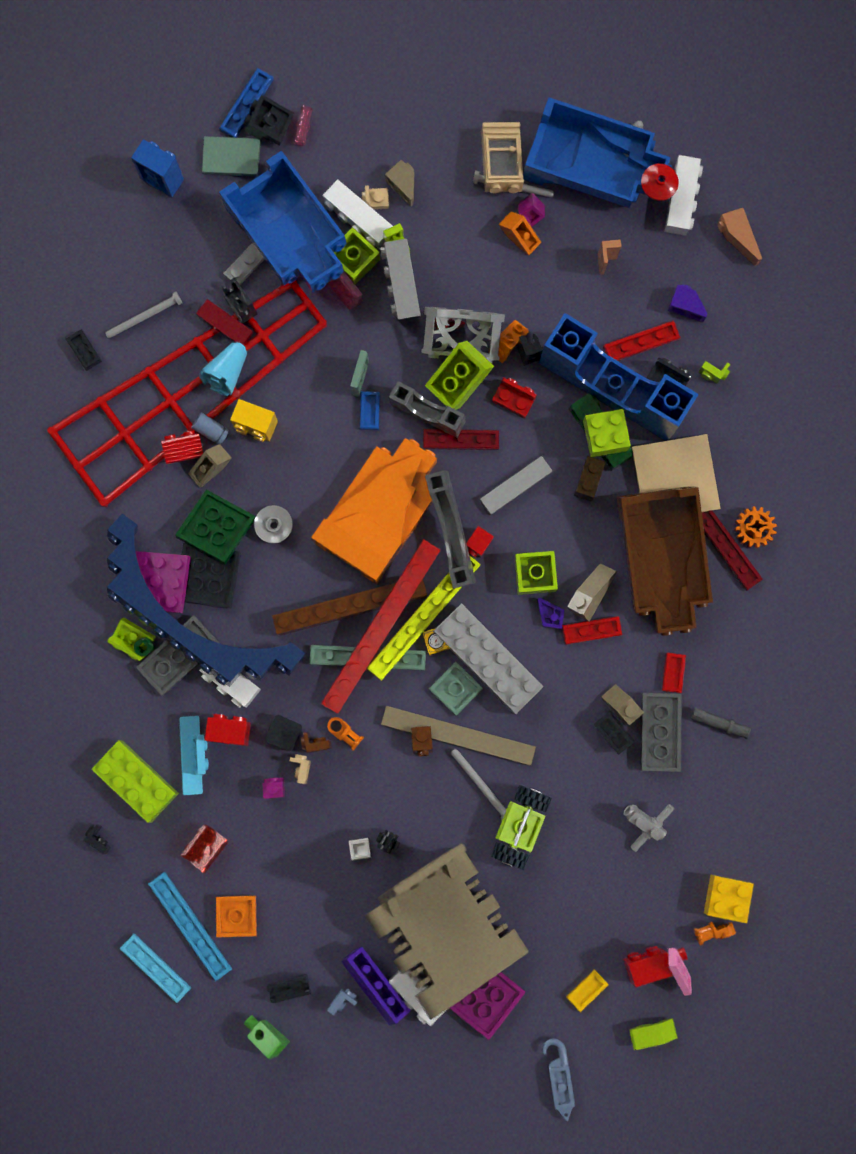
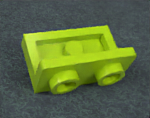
M123 617L120 619L114 634L109 637L107 642L112 644L115 649L127 653L130 658L141 661L146 656H139L135 653V642L142 637H147L154 642L156 636ZM142 643L140 647H143V650H146L147 646L144 647L145 644Z

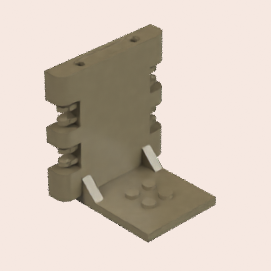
M462 843L377 897L381 905L365 915L378 938L385 936L395 928L398 932L387 939L388 943L394 942L400 936L404 940L403 944L398 945L393 950L395 954L406 947L409 948L408 951L393 960L400 973H404L416 964H419V967L408 974L409 977H415L423 971L426 977L417 982L416 988L419 989L426 983H431L430 986L415 995L429 1019H433L529 952L514 928L501 937L498 936L499 933L508 928L506 923L501 924L495 930L491 923L500 919V913L487 919L488 915L500 908L493 894L477 903L476 900L486 894L485 889L480 890L473 896L470 889L476 887L480 883L479 880L476 879L466 886L465 882L479 872L466 854V849Z

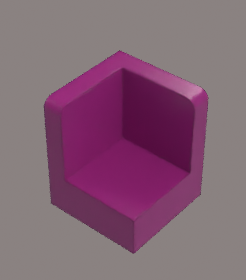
M533 193L518 204L519 214L526 218L531 227L545 217V205Z

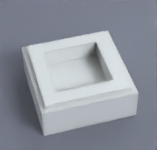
M368 838L349 841L351 861L371 858Z

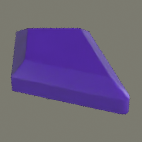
M538 598L542 626L562 629L564 609Z

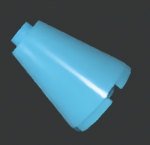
M239 342L231 343L200 371L199 377L204 384L207 382L211 384L210 389L221 395H231L247 356L246 347Z

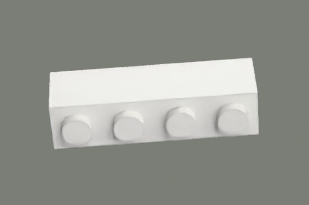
M678 156L675 172L679 179V186L676 193L669 200L664 232L686 236L688 231L693 228L694 219L691 216L697 206V201H694L695 195H698L700 188L697 180L698 177H701L703 166H700L701 159Z
M337 179L323 194L324 206L329 211H335L342 222H348L373 247L376 246L380 249L385 243L383 231L393 226Z

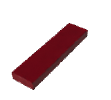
M424 429L423 449L499 450V430H461L456 438L440 429Z

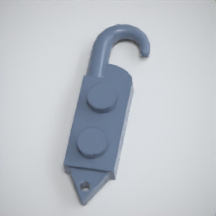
M549 1039L544 1043L542 1053L546 1054V1050L550 1045L557 1046L559 1058L551 1061L548 1067L554 1107L568 1121L572 1108L575 1107L567 1052L565 1045L560 1040Z

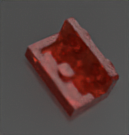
M204 824L197 831L193 840L186 845L181 856L190 861L201 872L206 873L229 841L214 828Z

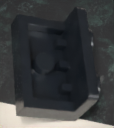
M658 358L647 376L649 380L660 382L666 374L684 386L687 385L691 378L686 369L675 367L666 358Z

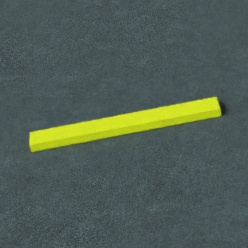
M470 556L473 572H475L481 564ZM450 573L444 577L367 667L379 680L382 681L462 588L453 589Z

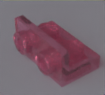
M345 272L339 278L328 282L329 286L349 310L363 302L361 298L363 294Z

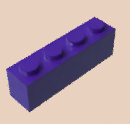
M363 947L355 949L341 961L388 1025L397 1024L410 1012V1009Z

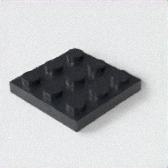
M183 543L181 555L190 556L185 602L231 609L241 552L234 551L224 565L194 547Z

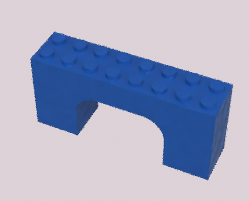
M564 313L544 345L539 364L586 393H590L591 396H595L599 401L612 409H623L624 415L663 440L668 441L683 421L699 394L666 374L660 382H655L641 376L600 350L595 344L597 332Z

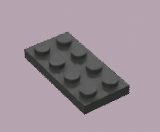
M193 615L183 624L184 627L192 632L219 643L196 616ZM169 640L162 643L136 667L161 696H164L198 665L196 661L192 662L187 659L182 650L174 649L169 644Z
M642 693V711L644 713L641 715V771L681 772L682 694Z

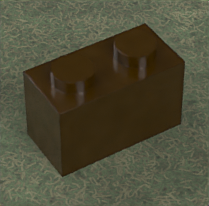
M587 456L574 496L592 502L606 463L605 461Z

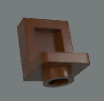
M431 726L412 727L413 754H417L419 757L429 756V753H433Z

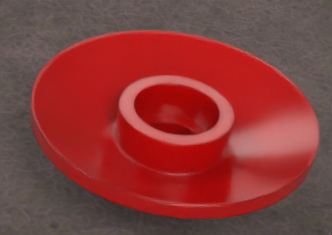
M654 164L644 171L641 178V186L649 198L664 201L676 193L679 179L676 172L670 166ZM658 178H663L664 182H660Z

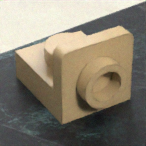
M365 186V192H362V200L372 209H389L388 188L369 189V186Z
M295 754V758L290 757L289 760L301 763L300 767L296 768L295 778L298 779L297 783L307 784L311 761L306 760L307 756Z

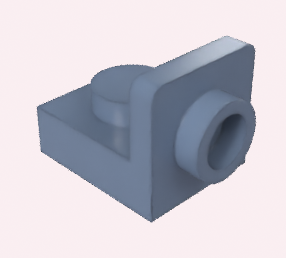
M342 988L329 1005L327 1011L332 1015L336 1012L340 1013L346 1005L345 999L355 1006L358 1003L357 995L348 988L347 990Z

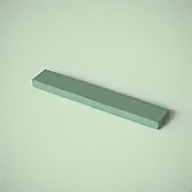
M311 645L310 665L344 666L356 647ZM380 648L378 649V651L376 652V654H375V656L373 657V659L371 660V662L377 657V655H378L383 649H380ZM408 650L392 669L425 671L426 651Z

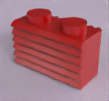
M194 430L183 432V436L176 437L175 434L166 435L164 440H161L166 464L198 458L203 454L199 433H194Z

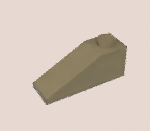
M599 564L575 592L567 606L573 614L590 621L617 571Z

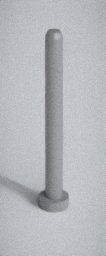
M475 171L473 184L477 185L478 182L484 183V175H480V171ZM523 184V192L546 197H553L554 195L553 190Z
M177 291L172 293L173 297L108 330L105 333L107 338L125 331L176 303L178 305L182 304L183 302Z
M454 749L451 752L452 756L500 813V819L503 820L506 808L461 753Z

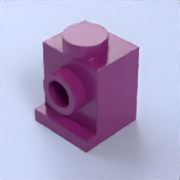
M284 777L264 779V783H262L263 799L285 797Z

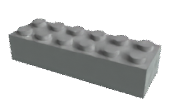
M462 603L433 631L513 714H517L543 688L541 683Z

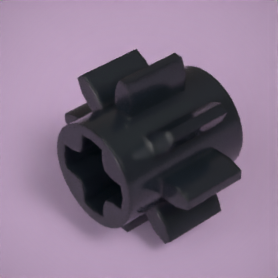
M385 830L384 834L380 832L376 839L379 842L377 848L389 854L392 849L396 851L400 844L397 841L399 836L388 830Z

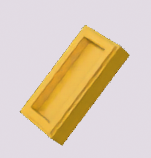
M594 969L566 997L581 1012L609 984Z

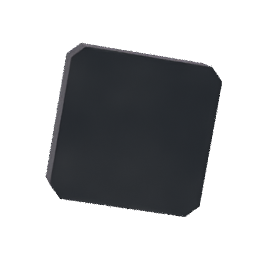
M276 715L265 739L275 746L292 751L301 733L302 725L281 715Z

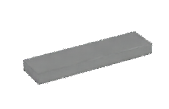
M541 456L483 496L480 501L489 514L492 515L553 471Z

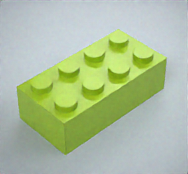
M118 740L92 768L108 786L148 823L153 822L179 794L122 740Z

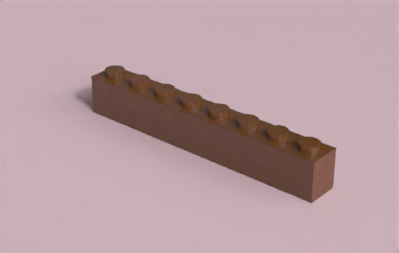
M423 579L408 602L427 597ZM396 583L272 615L276 633L278 636L379 610Z

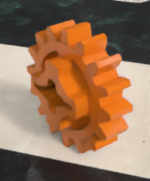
M753 506L751 512L748 508L745 509V514L740 513L738 515L741 520L735 521L739 526L734 531H739L740 533L736 537L743 538L742 544L748 542L749 548L753 544H755V548H759L760 543L763 547L766 546L767 541L771 542L773 540L770 535L777 533L773 530V528L777 527V524H772L775 517L768 516L770 511L764 513L763 507L757 511L756 507ZM750 516L749 523L744 524L746 518ZM755 524V526L759 527L760 529L756 531V528H752L751 526ZM767 531L765 537L761 539L762 532Z

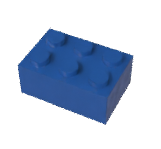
M143 139L131 157L140 179L173 198L184 180L176 156L168 150L163 151L159 149L160 147L155 142H147Z

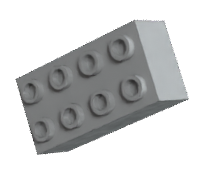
M407 239L385 242L380 250L382 260L386 259L387 264L384 267L385 278L390 280V286H387L389 297H393L394 304L391 305L392 316H396V319L420 316Z

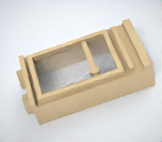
M520 122L483 123L481 140L485 192H522L524 180Z

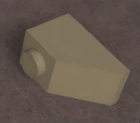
M400 160L385 174V181L412 206L414 205V169L409 163L405 164Z
M220 444L216 445L202 454L188 474L201 488L221 472L232 458Z
M616 684L601 696L626 726L632 724L644 713L633 699Z

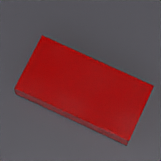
M666 653L662 691L682 693L686 655Z

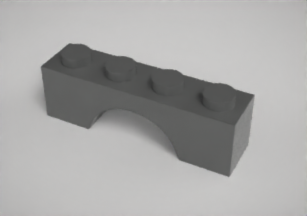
M399 381L389 396L392 406L456 438L466 423L465 414L449 406L442 407L436 405L418 394L415 389Z

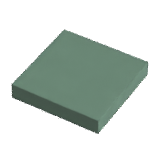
M363 350L360 351L350 385L351 394L356 397L360 395L369 364L368 353Z
M457 662L429 688L455 716L483 689Z

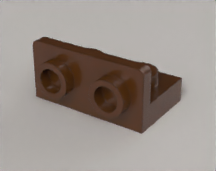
M303 733L304 737L301 738L302 749H306L307 753L332 749L331 741L326 740L325 737L313 739L314 743H311L310 733Z

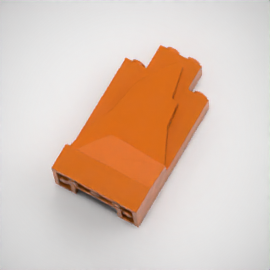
M405 438L393 456H391V452L384 447L380 449L376 446L327 519H323L311 537L314 544L329 554L331 552L361 572V575L376 585L433 502L425 475L431 472L437 463V458L429 449L423 450L420 448V444L413 439L408 440Z

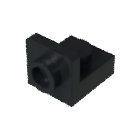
M99 824L90 826L85 833L87 837L84 841L101 854H107L111 848L107 845L108 841L101 836L96 837L102 826Z

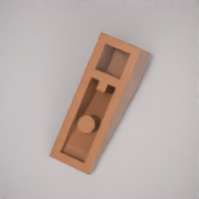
M740 208L722 214L718 222L719 231L723 232L724 237L754 266L759 265L762 256L744 209Z

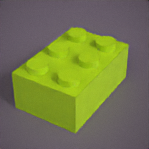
M468 341L457 344L425 386L442 403L457 410L462 407L494 366Z

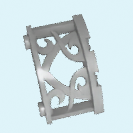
M441 307L424 308L426 326L424 348L421 350V353L428 354L429 358H439V355L449 356L453 350H445L448 344L454 349L458 343L453 340L448 332L455 330L460 325L462 318H464L468 328L474 334H477L469 343L490 363H492V360H500L498 351L501 322H504L505 314L474 312L473 310L466 309L454 310ZM435 317L437 326L439 328L438 330H434ZM448 319H453L455 324L452 327L446 328L445 325H450L447 322ZM474 321L480 323L477 328L481 329V331L473 328L472 323ZM492 324V334L490 336L487 334V332L489 331ZM441 333L442 336L437 338L436 342L440 341L442 346L440 348H432L433 335ZM483 338L491 340L490 353L481 351V346L485 345L488 347L487 343L482 340Z

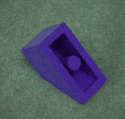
M685 284L677 285L668 311L704 322L707 312L696 290Z

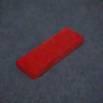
M619 616L562 625L565 645L622 636Z

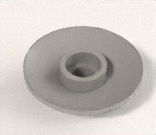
M276 505L267 506L260 510L254 521L257 535L267 543L284 541L290 535L293 526L292 518L288 511ZM273 522H276L278 524L277 528L275 529L271 528V524Z

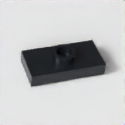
M82 329L66 338V341L86 371L102 362Z

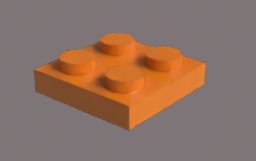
M256 895L216 897V937L257 936Z

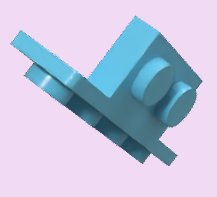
M199 716L180 717L183 795L202 794V774H206V770H208V759L205 758V750H207L208 744L207 741H204V735H200Z

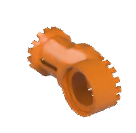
M334 717L328 722L329 732L340 741L346 742L352 751L364 738L352 731L351 726L338 717ZM335 720L340 721L342 724L341 730L337 732L332 731L330 727L331 723ZM347 735L352 737L355 740V742L352 741Z
M709 922V925L700 929L694 928L693 930L701 946L703 942L710 939H724L736 934L733 923L728 922V924L725 923V926L722 924V926L720 925L715 928L713 922Z

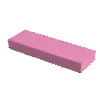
M669 948V968L684 996L691 995V976L677 949Z

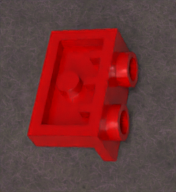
M503 377L492 402L526 418L537 395L533 389L527 386L523 388L514 379Z

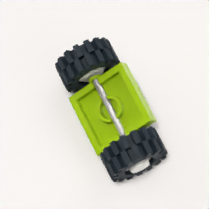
M519 785L514 800L526 805L523 807L514 802H509L495 838L510 845L507 846L496 842L491 857L507 865L524 870L529 855L516 849L519 847L532 852L545 819V815L533 811V808L546 813L552 798L534 789Z

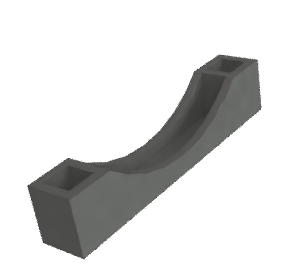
M443 470L425 475L429 493L437 511L444 536L448 569L453 589L474 584L476 580L449 471Z

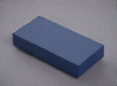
M361 391L360 430H379L380 392Z

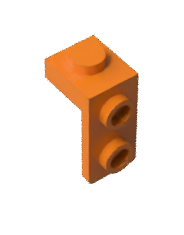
M514 320L500 334L498 356H500L499 361L501 363L508 358L512 349L518 344L519 337L526 336L529 332L517 320Z

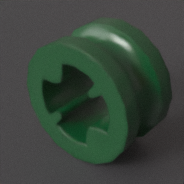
M147 637L140 638L134 644V651L139 656L148 655L154 648L152 640ZM142 643L145 644L144 647L147 646L146 650H143V647H140Z

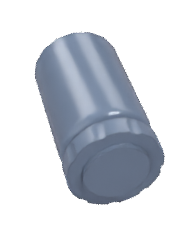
M202 412L197 416L191 429L212 442H216L217 445L225 440L229 429L224 428L223 425Z

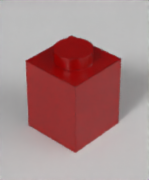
M478 526L466 543L469 555L474 558L476 556L481 558L493 541L494 536Z

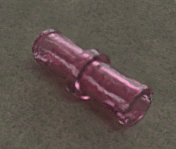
M301 106L299 121L296 122L297 131L294 140L296 145L304 146L306 144L307 133L311 127L309 124L313 111L311 107Z

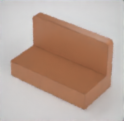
M621 240L601 242L598 251L600 275L604 274L608 260L617 259L621 249Z

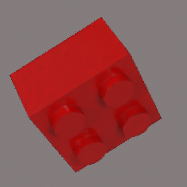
M213 714V717H208L204 741L248 746L251 723L246 722L247 718L233 716V720L227 719L228 716Z

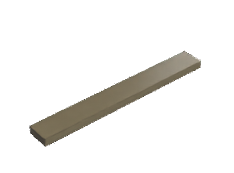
M386 706L381 725L412 733V727L431 726L432 739L530 766L536 749L535 746Z

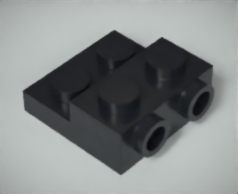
M261 95L258 100L254 99L250 106L252 113L251 115L248 114L243 122L246 125L244 131L260 140L264 137L280 146L294 113Z

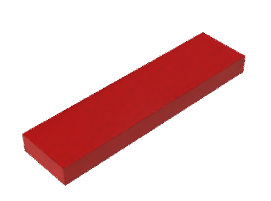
M671 321L605 344L603 348L607 355L619 361L679 340L680 335L675 322Z

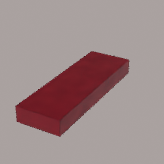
M208 299L196 313L198 317L235 343L239 342L244 345L253 334L252 330Z

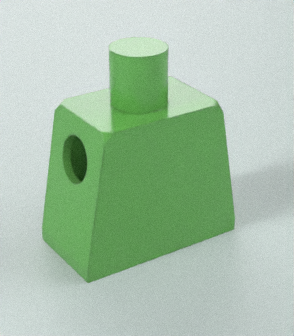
M251 1015L244 1023L251 1031L247 1037L268 1059L277 1057L290 1042L267 1020L259 1022Z

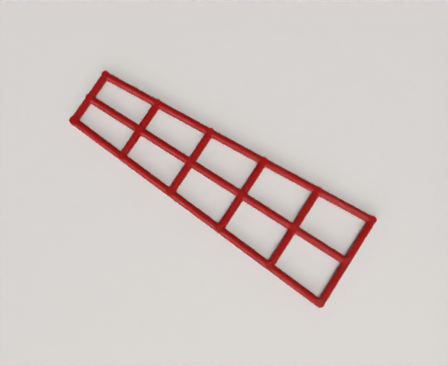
M296 280L285 286H279L252 303L257 310L291 288L302 301L300 305L264 330L254 317L247 321L257 335L244 344L246 351L262 341L275 359L238 389L235 387L231 395L206 415L211 419L215 418L235 400L239 399L241 395L279 364L283 363L285 359L323 328L327 327V321ZM308 309L318 324L280 353L268 336ZM236 314L232 315L233 318L239 321ZM214 327L47 429V432L102 507H107L109 503L165 458L162 450L149 461L130 436L131 433L169 406L181 420L187 431L193 430L191 429L193 424L176 401L202 384V380L198 376L171 396L155 372L195 347L198 348L208 363L211 362L214 357L203 342L219 333ZM149 377L165 401L125 428L106 402L144 378ZM100 406L119 433L78 461L58 434V431ZM124 439L143 467L104 497L84 470V467Z

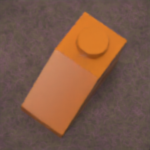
M511 211L499 223L507 238L527 255H530L541 243L523 215Z

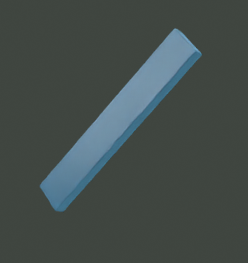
M162 873L148 883L215 982L231 971L232 967L167 873Z

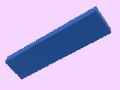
M259 68L256 69L219 127L221 132L232 138L238 137L245 126L243 122L246 116L252 113L250 106L253 100H258L261 95L266 93L274 80L273 76Z

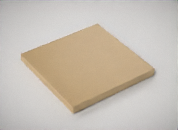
M707 434L632 447L639 493L696 486L699 487L702 512L721 509Z

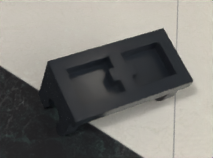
M234 277L230 280L232 287L227 289L223 286L222 290L225 294V300L243 324L258 313Z
M535 334L532 335L534 339L533 344L527 342L525 335L519 337L517 349L524 366L540 361L544 347H541L539 339Z
M608 711L594 724L618 755L634 743V739L611 711Z
M307 974L272 982L267 985L271 1003L311 994Z

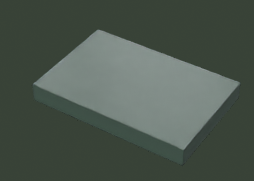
M204 136L202 173L208 175L258 177L260 139Z

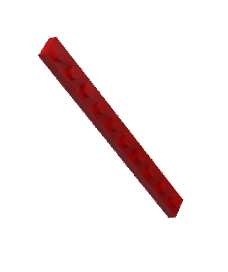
M423 539L322 700V705L337 714L339 713L440 552L438 547Z

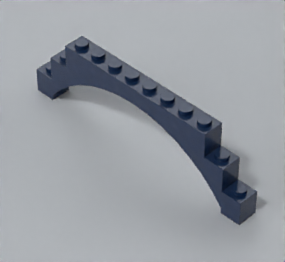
M122 513L107 529L108 540L115 546L119 545L107 558L108 568L115 574L119 573L107 586L108 597L115 603H121L124 610L132 615L134 613L139 617L138 620L143 625L152 627L155 634L160 638L165 637L169 640V644L174 649L182 650L187 659L200 664V668L204 672L213 674L221 685L224 686L226 684L230 687L244 670L249 678L257 679L260 682L273 665L276 666L275 668L280 673H286L290 676L303 660L305 653L291 642L285 646L274 648H238L208 640L178 623L154 598L141 574L134 545V535L137 533L138 525Z

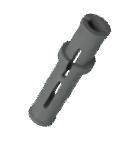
M696 707L691 719L724 730L729 735L732 733L747 739L751 731V727L736 723L733 719L728 720Z

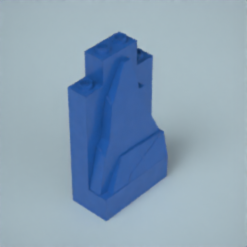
M548 97L537 134L524 167L523 180L543 186V183L560 184L630 208L632 202L636 203L639 193L645 194L641 186V178L644 171L654 164H665L671 167L672 165L669 164L671 157L653 152L656 143L653 140L655 135L653 132ZM658 178L660 182H664L663 178Z
M280 151L266 161L269 170L240 189L233 182L219 193L228 213L237 225H241L283 285L293 283L298 276H301L310 290L314 292L321 290L325 287L326 283L342 275L344 272L342 263L334 252L341 251L347 243L342 231L284 153Z

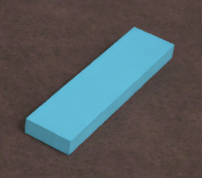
M135 933L120 948L176 1003L192 988Z

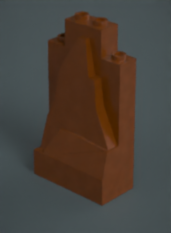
M687 486L617 496L619 519L622 520L633 611L639 613V616L650 615V611H653L655 631L661 633V636L672 635V631H680V633L692 632V629L697 628L694 605L697 608L707 607L708 603H713L699 487Z

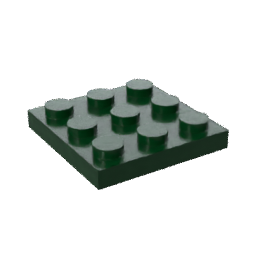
M206 489L175 536L177 539L225 565L255 521V516Z

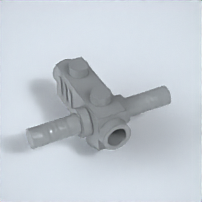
M668 804L654 818L638 809L636 805L626 807L623 814L627 817L628 821L642 830V834L630 846L635 852L647 839L653 837L658 841L666 836L667 831L663 828V822L674 810V807Z

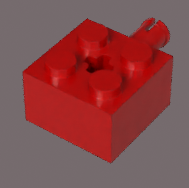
M657 946L649 947L646 949V952L641 954L638 952L630 953L627 955L628 958L623 959L630 983L635 987L674 976L669 968L668 953L662 948H657ZM684 947L677 949L682 961L688 960Z

